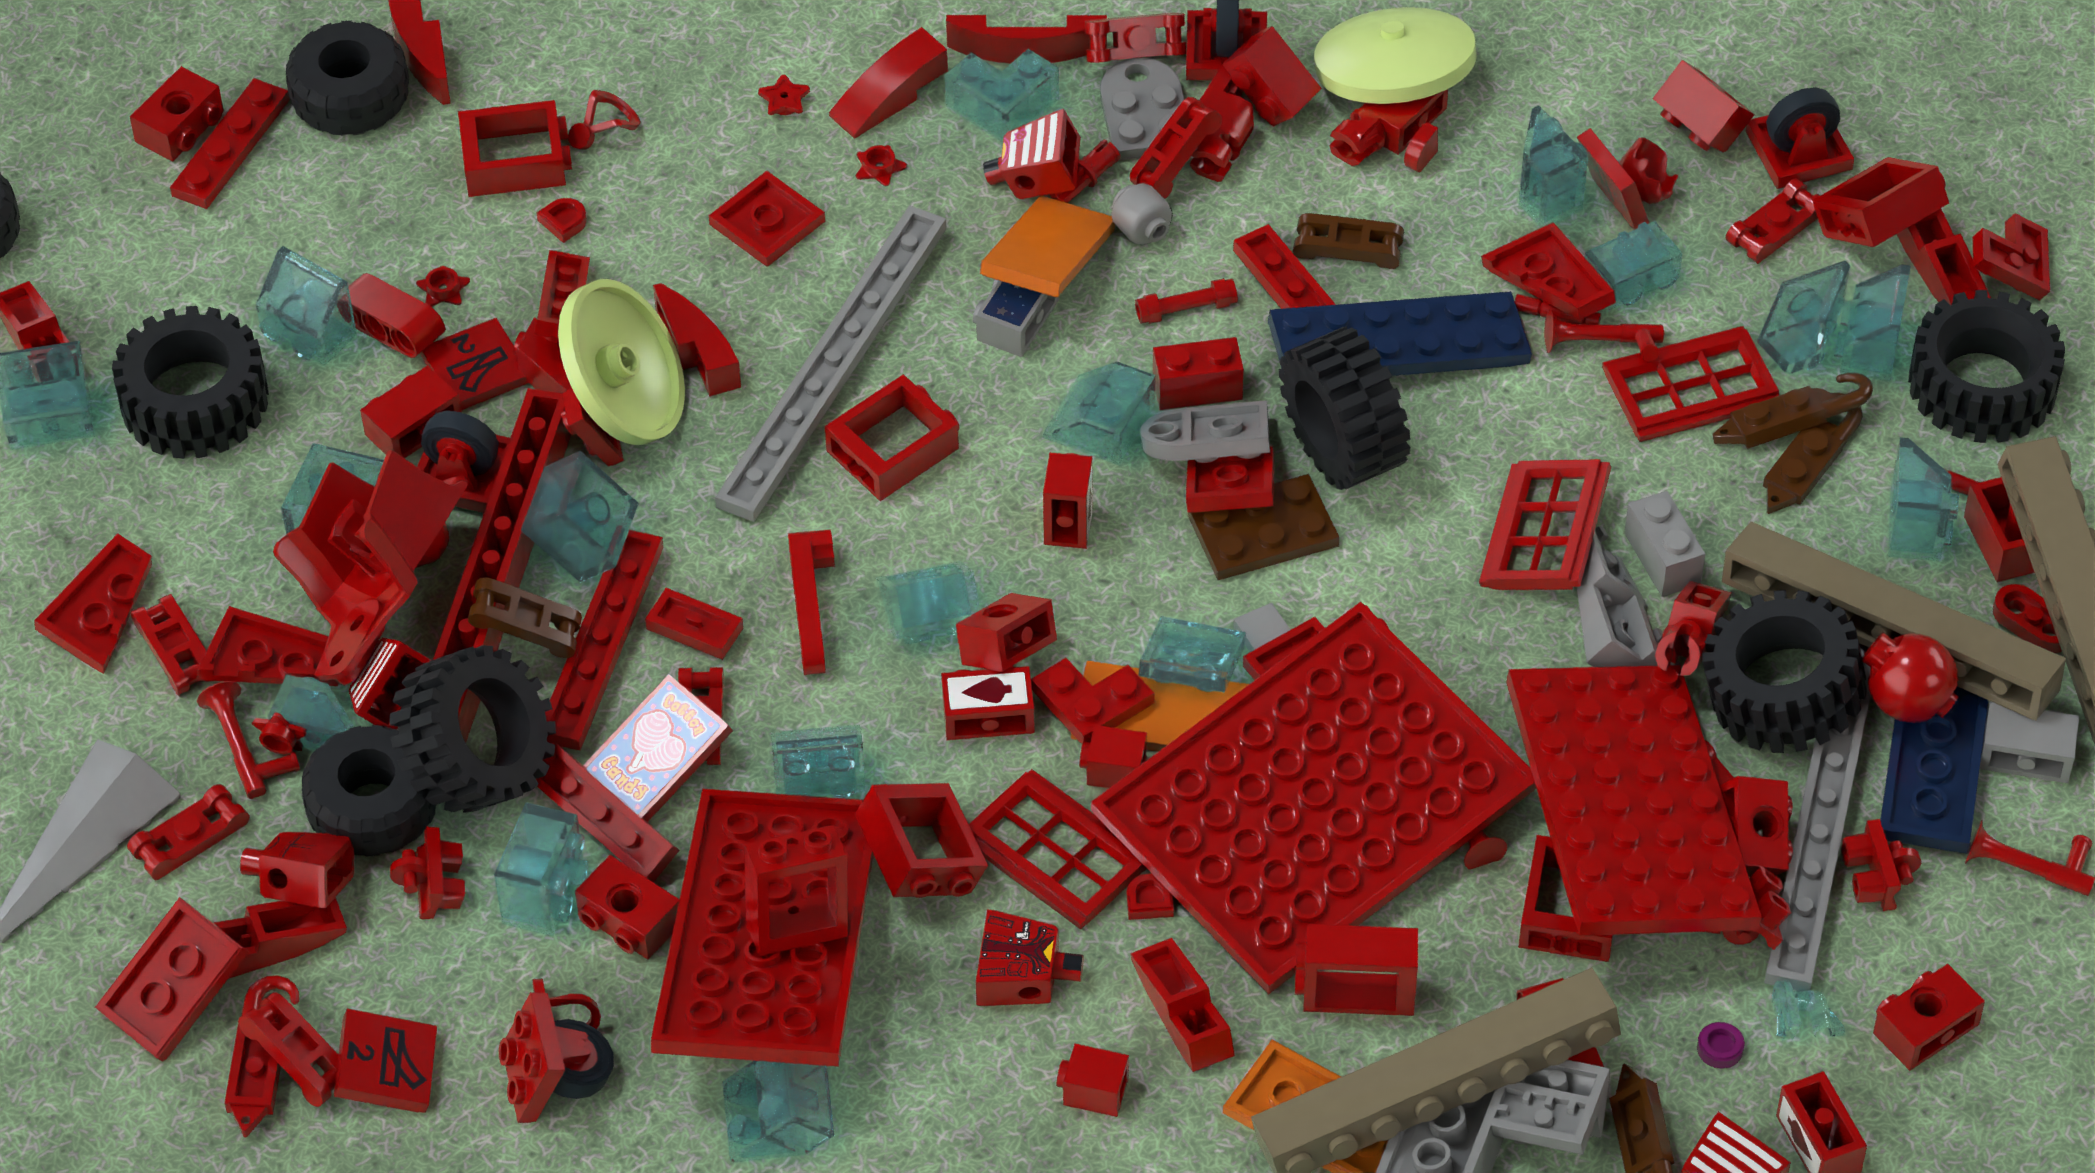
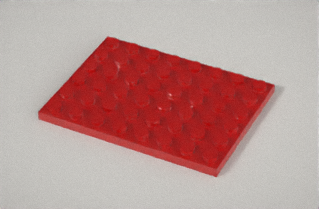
M1359 602L1092 800L1091 811L1269 995L1295 975L1297 942H1306L1307 924L1359 926L1536 789L1531 768L1362 602Z

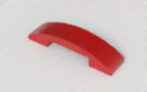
M946 15L947 47L971 57L999 63L1046 64L1067 61L1086 56V49H1090V34H1085V21L1107 19V15H1067V27H987L986 15Z

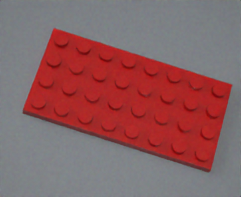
M1670 665L1667 671L1658 666L1508 670L1506 684L1579 936L1759 930L1762 916L1685 678L1680 676L1682 670L1680 665Z
M702 789L651 1036V1053L839 1067L874 856L855 816L863 800ZM834 825L847 853L848 937L759 956L746 926L744 844ZM790 843V844H788V845H790V846H795V845H797V844H795V843ZM827 868L769 880V907L828 894Z

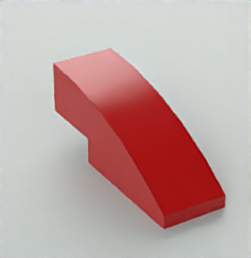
M388 0L395 40L400 44L404 52L406 64L411 73L426 91L442 105L451 104L440 21H424L421 0Z
M920 27L871 65L843 94L830 110L829 116L854 139L915 102L917 100V90L948 72L947 48L923 27Z
M1942 208L1896 234L1906 254L1938 302L1945 299L1952 305L1955 294L1965 292L1969 300L1974 299L1976 290H1987L1979 271L1973 268V258L1961 233L1953 234Z
M27 281L0 292V318L43 390H48L83 375L73 345L60 330L56 315L31 282Z
M662 283L653 285L655 311L664 322L674 341L682 369L685 370L697 366L709 397L741 388L739 361L730 343L718 327L697 306L678 292Z
M336 897L326 908L286 901L246 906L244 918L213 922L249 951L229 978L301 956L344 935L347 930Z
M1173 938L1130 953L1132 963L1151 1002L1192 1072L1235 1056L1229 1025L1212 1004L1209 987Z

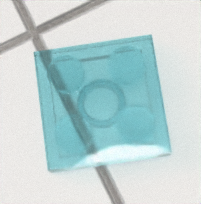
M1161 616L1140 659L1139 676L1152 678L1160 683H1177L1193 686L1206 692L1218 691L1224 693L1245 647L1246 632Z

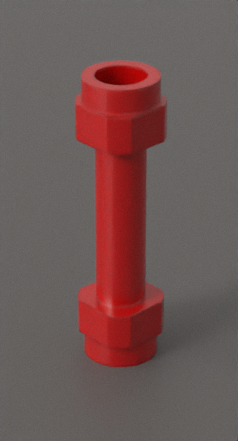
M1224 278L1211 281L1210 288L1159 299L1156 293L1144 295L1143 298L1135 299V310L1140 324L1147 322L1152 324L1161 322L1162 315L1210 304H1215L1217 309L1229 307L1230 304L1238 302L1237 289L1232 278L1227 280Z

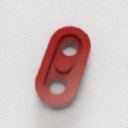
M2010 584L1999 589L1993 605L1995 619L2002 626L2025 641L2053 653L2062 652L2044 598L2030 588L2020 584ZM2010 609H2017L2021 613L2015 614ZM2045 633H2052L2055 636H2049Z

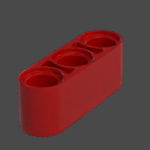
M368 273L362 274L333 298V306L340 318L343 320L350 319L353 322L351 325L359 331L410 358H415L446 331L443 319L431 306Z

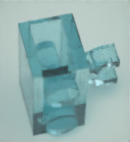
M1653 221L1648 224L1646 222L1638 224V228L1631 232L1623 231L1619 233L1617 238L1586 251L1585 258L1614 290L1616 303L1607 307L1609 310H1612L1623 304L1626 306L1632 305L1641 296L1658 288L1664 290L1672 286L1680 277L1683 253L1657 222Z

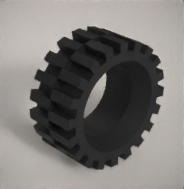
M1976 290L1974 299L1968 300L1965 292L1954 295L1952 305L1943 299L1935 304L1934 314L1928 311L1924 315L1921 327L1918 326L1908 382H1911L1910 394L1912 400L1919 399L1917 409L1921 414L1926 416L1931 412L1934 413L1932 420L1934 426L1941 430L1948 424L1953 427L1951 435L1960 439L1963 438L1965 432L1974 433V442L1986 443L1987 435H1995L1997 443L2009 441L2011 431H2014L2021 438L2029 434L2031 424L2038 428L2045 422L2046 413L2051 414L2055 405L2065 361L2063 359L2065 345L2064 341H2059L2061 332L2057 325L2054 324L2047 327L2049 316L2042 309L2035 314L2030 312L2031 302L2021 298L2018 304L2009 302V293L1999 291L1998 298L1992 299L1988 298L1987 290ZM1973 353L1990 354L2012 364L2022 376L2023 382L2002 388L1982 387L1959 378L1947 368V365L1963 355Z
M186 306V314L176 316L175 309L172 308L163 311L165 319L159 322L153 316L143 320L144 331L142 332L133 327L126 334L128 345L120 343L116 350L118 361L113 360L112 371L124 424L129 433L134 431L135 440L144 446L150 441L152 452L163 455L166 448H171L173 458L184 459L186 450H194L196 458L208 457L206 449L216 446L219 453L229 450L228 440L231 438L241 443L248 437L247 425L254 429L258 427L262 421L260 412H266L267 395H269L260 345L257 339L254 340L253 331L247 324L240 328L239 318L230 313L222 320L220 309L208 307L206 315L199 314L197 306ZM210 362L227 368L225 375L218 383L197 394L172 395L162 392L152 385L161 374L185 363Z
M1347 326L1341 327L1284 353L1285 356L1281 357L1279 362L1282 366L1279 369V378L1284 383L1283 386H1280L1282 397L1288 403V406L1285 407L1287 416L1294 421L1296 427L1293 428L1297 439H1302L1304 443L1303 451L1308 457L1312 456L1314 466L1320 473L1325 472V479L1330 485L1336 484V488L1340 490L1348 489L1401 466L1408 460L1406 456L1410 454L1411 447L1406 441L1411 438L1410 430L1404 425V422L1408 420L1406 411L1400 408L1398 402L1401 399L1398 388L1393 389L1389 380L1392 377L1387 366L1382 367L1380 364V354L1375 348L1369 349V340L1364 335L1358 336L1357 330L1352 327L1349 329Z
M1786 590L1774 591V600L1764 602L1762 594L1750 597L1752 606L1744 609L1740 603L1730 609L1732 620L1728 621L1722 617L1718 619L1714 624L1716 635L1708 634L1705 641L1707 653H1703L1704 672L1713 710L1716 712L1718 722L1722 728L1728 727L1730 736L1738 742L1747 736L1749 747L1759 751L1764 742L1770 743L1772 753H1784L1785 744H1794L1796 752L1808 750L1806 741L1816 738L1819 745H1822L1831 740L1829 735L1830 729L1834 728L1840 734L1849 727L1847 714L1855 718L1861 711L1860 699H1865L1867 688L1857 631L1853 622H1848L1846 612L1840 606L1832 611L1831 601L1821 595L1815 603H1812L1810 593L1799 590L1795 599H1788ZM1805 649L1823 655L1820 664L1812 673L1799 681L1786 685L1761 684L1751 680L1744 674L1746 668L1754 661L1779 650Z
M488 645L476 648L472 646L416 667V672L408 674L401 682L406 688L395 693L393 703L400 706L401 710L390 713V725L399 727V734L390 738L393 749L402 747L405 758L398 760L397 763L402 772L412 770L415 777L409 783L416 792L427 788L429 791L425 800L433 805L445 802L444 810L457 812L463 810V813L474 812L523 796V793L532 791L539 784L536 779L545 776L550 768L543 761L554 756L556 746L547 742V736L556 734L555 721H546L545 716L546 711L553 709L550 699L540 700L537 691L544 686L538 677L527 679L525 674L530 667L522 660L510 663L511 652L504 649L493 652V646ZM466 689L472 691L483 702L492 718L497 737V753L494 765L487 764L475 756L461 734L458 710L461 697Z

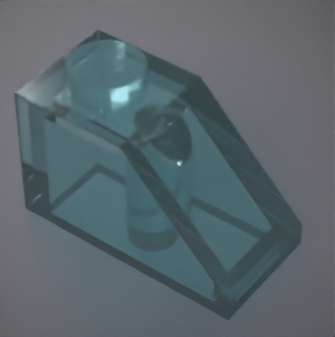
M286 674L268 714V719H271L275 712L280 713L290 724L305 728L307 730L306 736L300 740L303 747L314 750L318 749L327 739L335 734L354 727L329 684L320 682L312 677L300 678Z

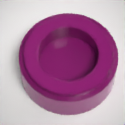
M1711 1023L1705 1026L1699 1034L1697 1042L1698 1055L1703 1062L1711 1067L1720 1069L1732 1067L1742 1058L1745 1045L1744 1037L1735 1026L1729 1023Z

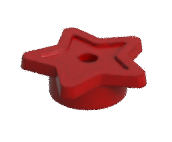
M781 75L775 85L759 88L758 95L769 102V115L800 114L803 112L801 99L810 92V87L808 85L793 84L786 75ZM788 95V97L782 98L781 96Z
M875 145L868 148L865 152H857V158L862 166L855 176L858 180L874 178L883 186H888L892 174L905 169L907 163L895 159L891 146Z
M440 266L431 270L427 274L426 279L418 280L416 285L427 293L425 303L431 307L443 301L460 305V290L469 284L470 278L458 276L453 269ZM441 286L447 287L445 289H439Z
M275 712L271 719L255 718L252 722L253 726L262 731L259 741L269 751L283 755L291 753L293 749L302 751L303 744L300 739L306 736L307 730L290 724L280 713Z

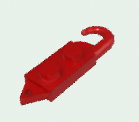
M275 975L261 978L249 987L244 998L242 1016L250 1009L258 1010L261 1008L260 1004L265 994L274 989L286 991L290 996V1002L293 1005H297L299 1003V990L295 983L286 977ZM271 1022L278 1031L283 1028L279 1023ZM238 1024L224 1104L226 1112L233 1114L243 1137L246 1138L266 1115H273L281 1066L257 1040H251L246 1037Z

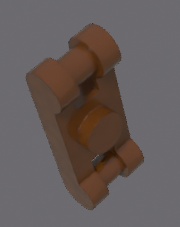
M1305 213L1298 219L1297 232L1300 236L1295 238L1293 254L1297 258L1314 259L1316 256L1376 263L1380 268L1396 269L1399 266L1401 257L1398 247L1403 243L1405 232L1402 226L1391 222Z
M479 578L476 580L473 592L476 604L470 607L468 622L472 626L480 629L493 628L548 648L552 655L559 658L574 656L577 645L574 632L580 629L582 615L578 610L495 579ZM497 602L505 605L504 610L494 607L493 604ZM549 623H554L557 629L549 627Z

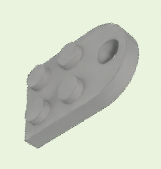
M1150 58L1123 60L1109 68L1101 80L1100 100L1110 142L1118 149L1121 156L1120 160L1141 158L1184 100L1181 83L1177 74L1172 68L1160 61ZM1133 73H1141L1147 76L1145 80L1139 82L1131 81L1127 77Z
M1267 400L1180 408L1159 413L1146 420L1140 428L1142 449L1147 455L1160 460H1195L1202 463L1212 462L1219 457L1238 456L1249 459L1257 457L1261 453H1270Z

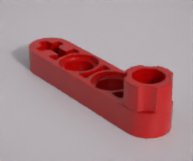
M831 529L788 533L804 675L826 673L814 569L835 567Z

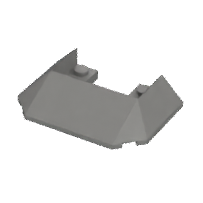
M1566 1060L1559 1065H1551L1528 1075L1516 1084H1508L1485 1094L1475 1102L1465 1103L1444 1112L1432 1121L1419 1123L1399 1132L1388 1140L1376 1173H1491L1504 1138L1583 1155L1590 1136L1602 1137L1610 1069Z

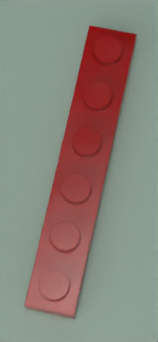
M621 528L576 636L575 654L567 658L551 696L550 702L553 709L545 712L546 721H555L556 734L547 736V742H555L561 747L581 751L664 548L663 537Z

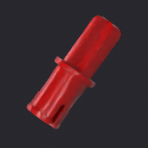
M1106 139L1100 141L1091 152L1081 160L1078 159L1076 189L1049 194L1052 199L1068 203L1085 187H1094L1097 184V179L1120 160L1121 156L1118 149L1111 142L1108 143Z

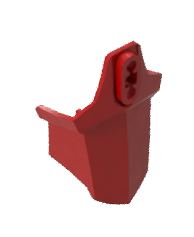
M393 450L387 451L375 486L365 482L334 462L329 463L300 526L281 538L273 549L276 559L300 583L317 611L332 625L325 649L315 671V676L321 681L335 679L338 683L345 686L354 681L361 673L381 638L386 623L406 602L415 589L418 580L414 570L466 489L468 479L465 476H455L439 480L425 473Z

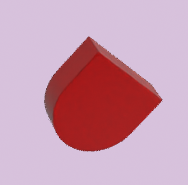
M1428 122L1422 124L1407 146L1404 155L1406 167L1420 173L1438 152V127Z
M572 198L557 199L536 212L537 221L563 243L581 232L587 222L584 205Z
M1153 874L1139 875L1129 883L1126 891L1128 920L1174 917L1172 894Z

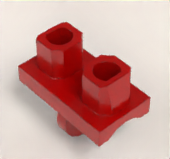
M1880 819L1868 820L1864 833L1844 837L1842 841L1841 854L1845 866L1852 867L1868 864L1870 871L1853 874L1852 886L1856 902L1880 901L1883 911L1895 910L1897 905L1894 895L1900 891L1901 884L1908 885L1914 881L1912 873L1918 870L1922 864L1919 852L1913 848H1903L1901 841H1893L1888 845Z
M426 826L424 831L425 843L417 847L416 852L412 849L404 850L402 858L395 860L390 865V878L394 883L404 886V891L408 894L415 893L418 890L419 918L433 919L438 908L460 909L466 894L465 881L463 879L443 877V872H459L462 865L463 849L462 843L440 840L439 827Z
M1760 866L1749 878L1762 916L1759 930L1722 932L1728 942L1735 945L1751 943L1761 934L1766 939L1767 945L1775 950L1783 941L1779 925L1791 914L1789 904L1778 895L1784 889L1781 880Z

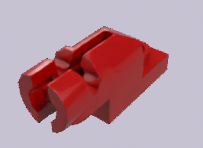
M1221 65L1199 100L1205 107H1210L1220 113L1222 117L1221 126L1215 133L1205 136L1192 154L1193 158L1189 163L1196 174L1216 182H1222L1232 167V163L1229 160L1234 161L1239 157L1241 149L1254 130L1253 105L1241 97L1243 90L1234 84L1230 74L1223 65Z
M1448 89L1438 94L1409 102L1390 104L1364 103L1350 114V119L1343 120L1330 134V137L1335 139L1329 145L1331 153L1351 166L1359 165L1365 158L1374 154L1382 147L1399 155L1408 146L1422 124H1425V122L1431 124L1447 109Z
M1694 581L1688 582L1674 600L1668 626L1663 631L1662 638L1658 643L1655 653L1658 667L1667 671L1671 662L1676 664L1679 658L1683 656L1687 659L1682 666L1680 676L1691 675L1703 661V653H1707L1705 647L1708 634L1716 635L1714 624L1728 609L1732 592Z

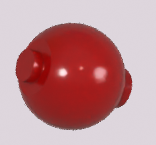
M1883 632L1871 644L1861 659L1870 667L1868 686L1873 700L1885 714L1896 720L1916 723L1927 721L1935 714L1943 717L1958 699V696L1953 693L1958 685L1956 663L1947 648L1932 637L1911 633L1891 639Z

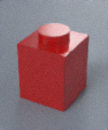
M1094 725L1091 742L1083 741L1080 753L1079 767L1087 769V785L1110 788L1144 763L1147 759V732Z
M1075 1043L1070 1060L1062 1059L1057 1075L1056 1086L1063 1088V1105L1118 1117L1129 1080V1055Z

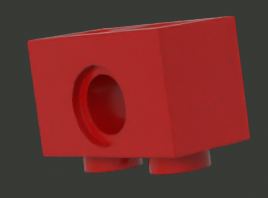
M181 66L129 117L135 142L173 162L183 151H189L194 146L197 138L209 126H214L219 122L224 109L219 86Z
M1009 593L956 623L962 665L1003 672L1057 640L1052 599Z
M1737 776L1719 785L1748 876L1751 877L1760 866L1774 875L1789 870V863L1793 856L1792 842L1788 839V821L1792 815L1793 803L1788 795V781ZM1753 819L1761 825L1763 836H1760L1755 831Z
M609 855L575 890L578 917L583 924L593 931L601 929L612 936L615 943L626 953L632 954L636 952L648 960L673 933L679 899L612 855Z
M1946 964L1934 973L1931 971L1923 973L1915 980L1912 987L1901 995L1892 994L1883 1000L1876 1010L1877 1016L1873 1034L1911 1071L1980 1024L1985 1000L1949 964ZM1920 1013H1926V1014H1929V1015H1931V1016H1924V1015H1921Z

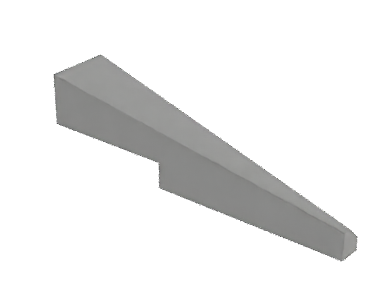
M1577 494L1570 501H1579L1580 494ZM1575 512L1567 513L1569 533ZM1598 526L1595 528L1581 585L1577 587L1586 662L1593 667L1658 666L1655 653L1663 632L1659 628L1651 629L1645 611L1648 607L1621 558L1617 555L1614 556L1611 552L1604 549L1601 542L1605 541L1609 536L1603 527ZM1677 661L1676 664H1674V663H1672V662H1671V664H1670V665H1680V666H1681V664H1680L1679 661Z
M97 739L0 907V942L4 943L7 941L9 934L30 917L34 919L43 911V906L60 892L66 893L118 850V845L134 832L145 829L151 824V819L166 806H173L180 798L179 791L136 753Z

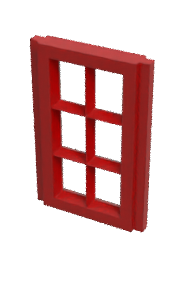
M1744 326L1658 348V358L1652 362L1644 361L1640 353L1602 363L1605 376L1639 442L1730 419V412L1779 396V389L1748 330H1745ZM1739 350L1745 365L1714 372L1707 360L1709 357ZM1699 361L1705 375L1676 383L1672 382L1666 370L1667 368ZM1655 371L1658 372L1665 386L1634 394L1625 380ZM1751 373L1758 388L1726 396L1719 381ZM1711 384L1717 396L1716 399L1684 406L1678 394L1679 391ZM1670 395L1676 409L1644 417L1637 402Z
M1600 459L1518 461V464H1512L1479 579L1480 586L1495 590H1573V587H1580L1611 472L1610 462H1601ZM1554 479L1548 502H1525L1531 480ZM1562 479H1584L1579 501H1556ZM1575 512L1569 536H1547L1553 513ZM1522 513H1544L1538 536H1516ZM1535 547L1529 570L1506 571L1512 548ZM1543 547H1566L1560 570H1537Z
M1033 769L1028 773L1025 772L969 823L971 831L986 860L1079 929H1082L1128 887L1135 877L1147 869L1095 814ZM1027 795L1054 814L1038 830L1011 811ZM1004 816L1032 835L1016 851L989 832ZM1061 820L1089 840L1074 855H1071L1045 836ZM1039 841L1067 861L1051 877L1023 857ZM1096 846L1123 865L1109 881L1081 862ZM1074 867L1101 886L1086 902L1058 883Z

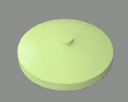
M1402 7L1365 13L1335 26L1319 40L1314 51V61L1319 82L1333 94L1357 102L1390 104L1426 98L1456 85L1472 70L1476 62L1477 53L1474 33L1461 19L1438 10Z
M599 279L573 291L565 301L560 314L558 337L563 366L579 402L598 426L619 441L631 445H645L665 437L672 432L681 418L685 400V384L680 357L664 322L647 300L634 289L619 281Z

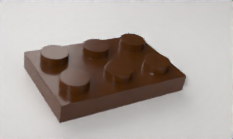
M1309 474L1274 483V506L1188 513L1189 520L1217 580L1339 547L1340 537Z

